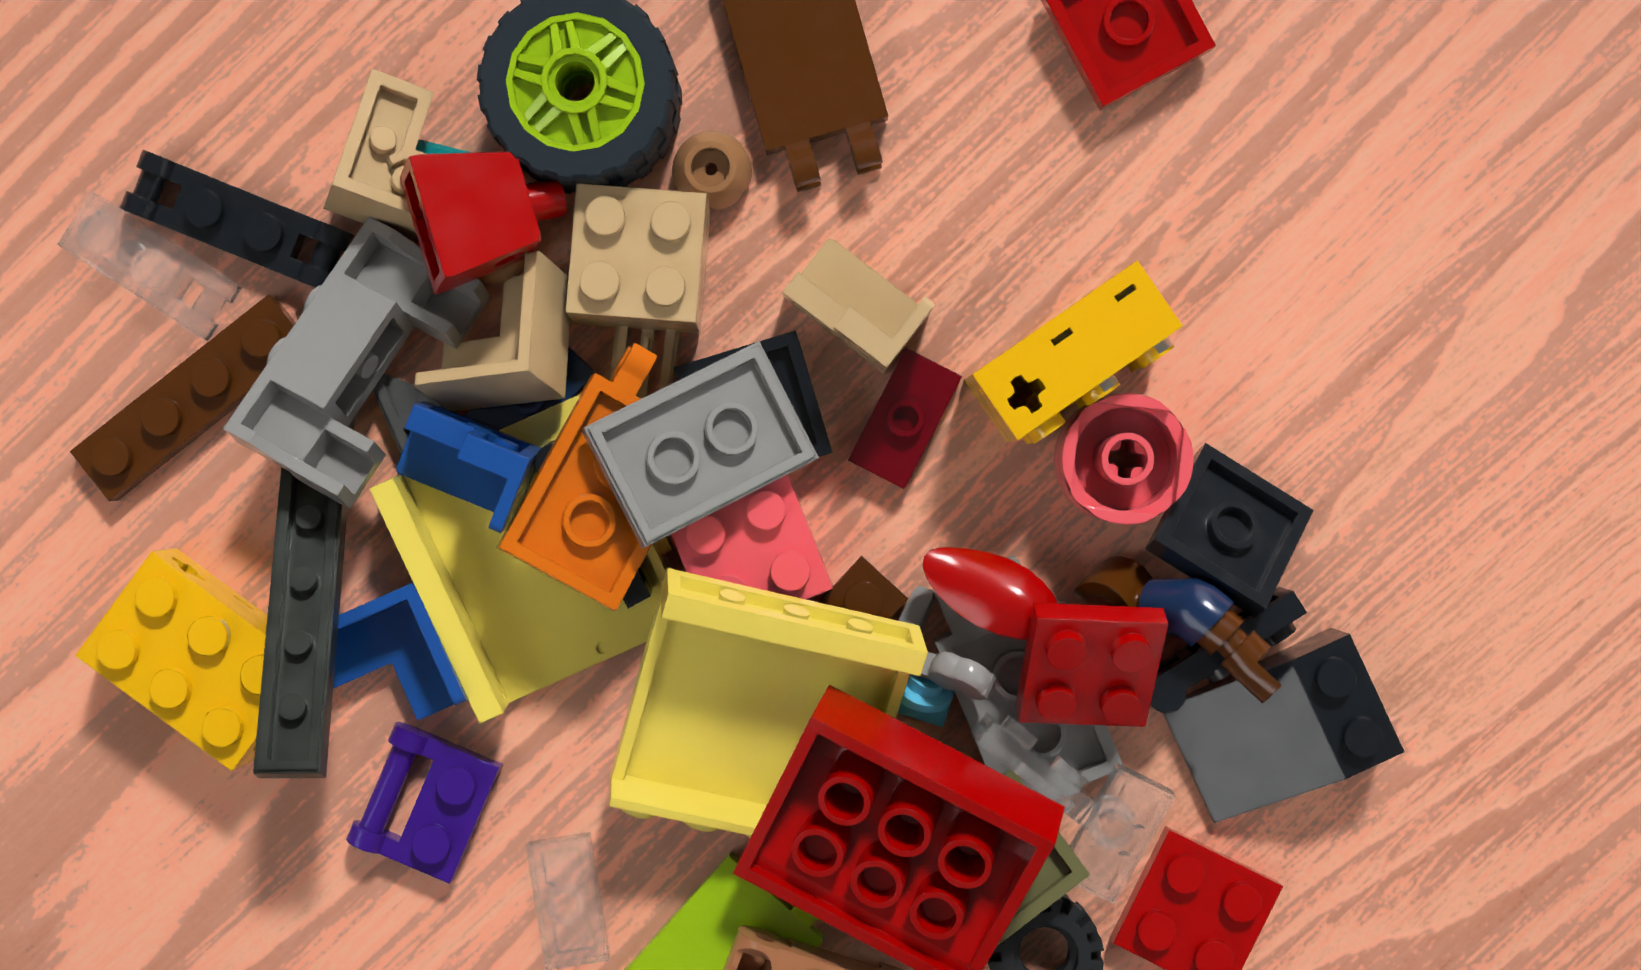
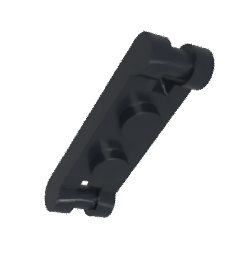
M142 150L136 165L142 171L133 193L125 192L119 207L124 211L315 288L324 283L339 261L342 251L345 252L355 238V235L146 150ZM166 180L181 185L173 209L158 204ZM306 236L318 241L309 264L297 260Z

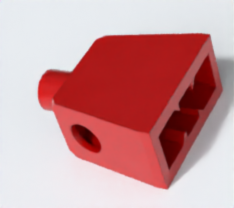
M511 152L413 155L408 157L400 175L434 295L444 293L525 259V254L527 252H534L541 242L538 222L563 217L567 213L566 197L562 184L552 179L526 184L519 159H516Z

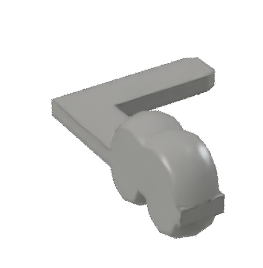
M922 586L916 587L899 621L919 625L920 629H922L935 602L934 591ZM945 651L937 655L928 652L920 676L932 680L936 685L946 690H960L963 694L975 700L987 699L996 680L994 674H991L976 661Z

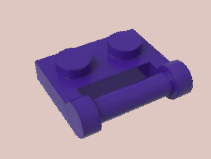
M395 722L388 742L393 746L361 821H353L346 841L360 850L383 855L450 884L456 877L503 764L413 725ZM418 754L432 759L433 763L402 836L386 830L385 827L414 758Z

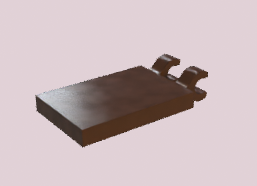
M722 0L766 154L771 155L785 150L797 193L821 186V177L810 143L846 133L857 175L881 169L883 161L871 125L888 121V112L856 1Z

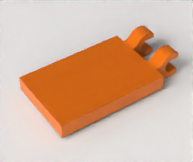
M633 343L632 347L628 346L616 366L611 381L597 373L590 376L496 547L611 611H616L651 545L643 549L641 548L581 430L641 399L636 394L651 370L657 355L636 343Z

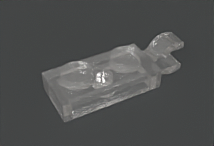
M986 712L971 731L978 744L1040 794L1065 806L1064 813L1076 823L1084 826L1088 834L1099 846L1111 849L1115 844L1109 835L1101 830L1100 823L1105 815L1113 812L1118 813L1130 823L1136 819V815L1129 805L1117 796L1104 795L1097 798L1089 796L1082 789L1089 779L1063 757L1058 755L1050 763L1032 749L1039 739L1012 716L1008 715L1000 723Z

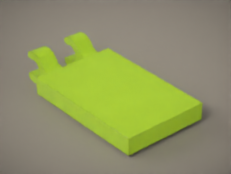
M730 851L623 970H723L739 926L743 925L762 928L775 933L783 939L788 937L818 947L824 941V934L813 925L819 920L818 918L733 874L739 858Z

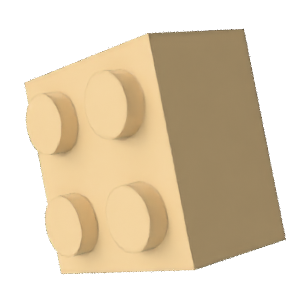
M577 184L566 300V314L575 324L610 327L629 326V328L662 331L670 329L701 334L711 213L707 193Z

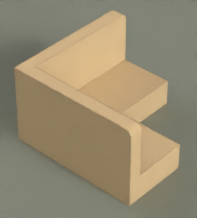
M371 70L323 209L365 223L368 217H371L395 229L407 239L419 243L400 175L409 156L426 154L415 149L434 92L378 70Z
M834 239L825 241L803 272H797L782 292L785 299L883 374L935 306L927 297H924L919 304Z
M540 251L527 252L524 261V275L514 276L504 281L500 337L462 341L457 349L444 344L442 369L416 373L414 387L452 412L565 398L570 317L566 314L569 276Z

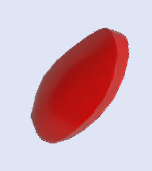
M955 547L931 549L924 556L923 570L926 579L937 595L964 619L979 628L1002 637L1027 640L1033 603L1058 604L1054 594L1040 578L1028 568L1009 558L985 551Z

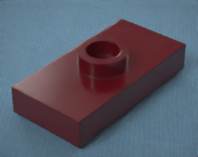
M905 348L848 461L905 489L962 376Z

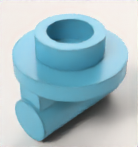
M910 674L897 714L943 727L955 690H946L936 685L932 680Z

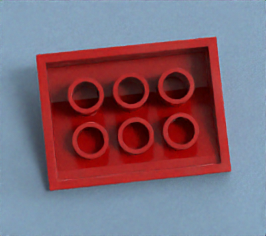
M829 684L814 710L733 874L915 970H983L1054 848L1065 806Z

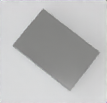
M760 341L650 394L581 430L642 549L819 458Z

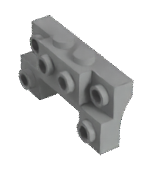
M368 217L324 283L314 288L308 295L303 313L288 335L280 339L273 346L268 355L266 367L223 429L239 444L288 470L299 481L351 509L386 454L373 440L348 426L414 328L457 349L491 297L478 279L444 293L434 295L421 248L395 229Z

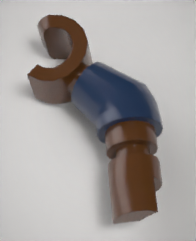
M1116 556L1109 557L1101 562L1073 591V594L1084 601L1091 595H1100L1111 601L1114 606L1164 608L1168 621V634L1182 638L1191 647L1197 642L1210 655L1218 651L1225 658L1220 665L1261 703L1267 701L1282 686L1257 663L1271 646L1254 630L1247 635L1239 627L1244 621L1230 608L1234 602L1214 585L1201 579L1153 580V577L1145 567L1135 560Z

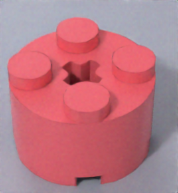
M1123 393L1099 399L1088 407L1085 405L1077 409L1062 427L1054 450L1055 474L1065 498L1086 515L1101 521L1117 524L1144 523L1162 514L1185 492L1193 470V447L1185 428H1183L1176 416L1164 404L1154 398L1140 394ZM1121 441L1125 442V452L1135 455L1136 462L1134 467L1124 468L1121 477H1119L1117 466L1109 464L1108 456L1110 451L1119 450Z

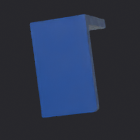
M424 400L415 403L405 425V429L411 432L398 462L397 472L402 476L494 512L488 528L502 533L508 527L529 488L536 470L535 458L541 447Z
M410 583L339 615L333 688L392 663L417 721L468 700L414 583Z

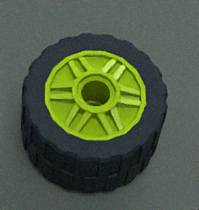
M520 0L521 3L510 12L507 11L499 19V25L493 34L488 36L484 44L482 62L478 64L477 81L479 82L480 95L477 96L479 106L487 119L488 124L486 126L493 138L503 147L504 152H511L516 159H519L521 168L537 181L556 180L562 184L564 193L571 194V192L576 193L577 184L628 187V184L639 178L642 180L653 171L652 167L660 158L663 159L671 148L670 142L674 133L678 132L681 121L679 110L680 105H682V89L677 77L679 74L666 40L659 28L654 27L648 14L637 4L634 6L626 0ZM583 84H594L589 96L579 101L570 100L576 88Z

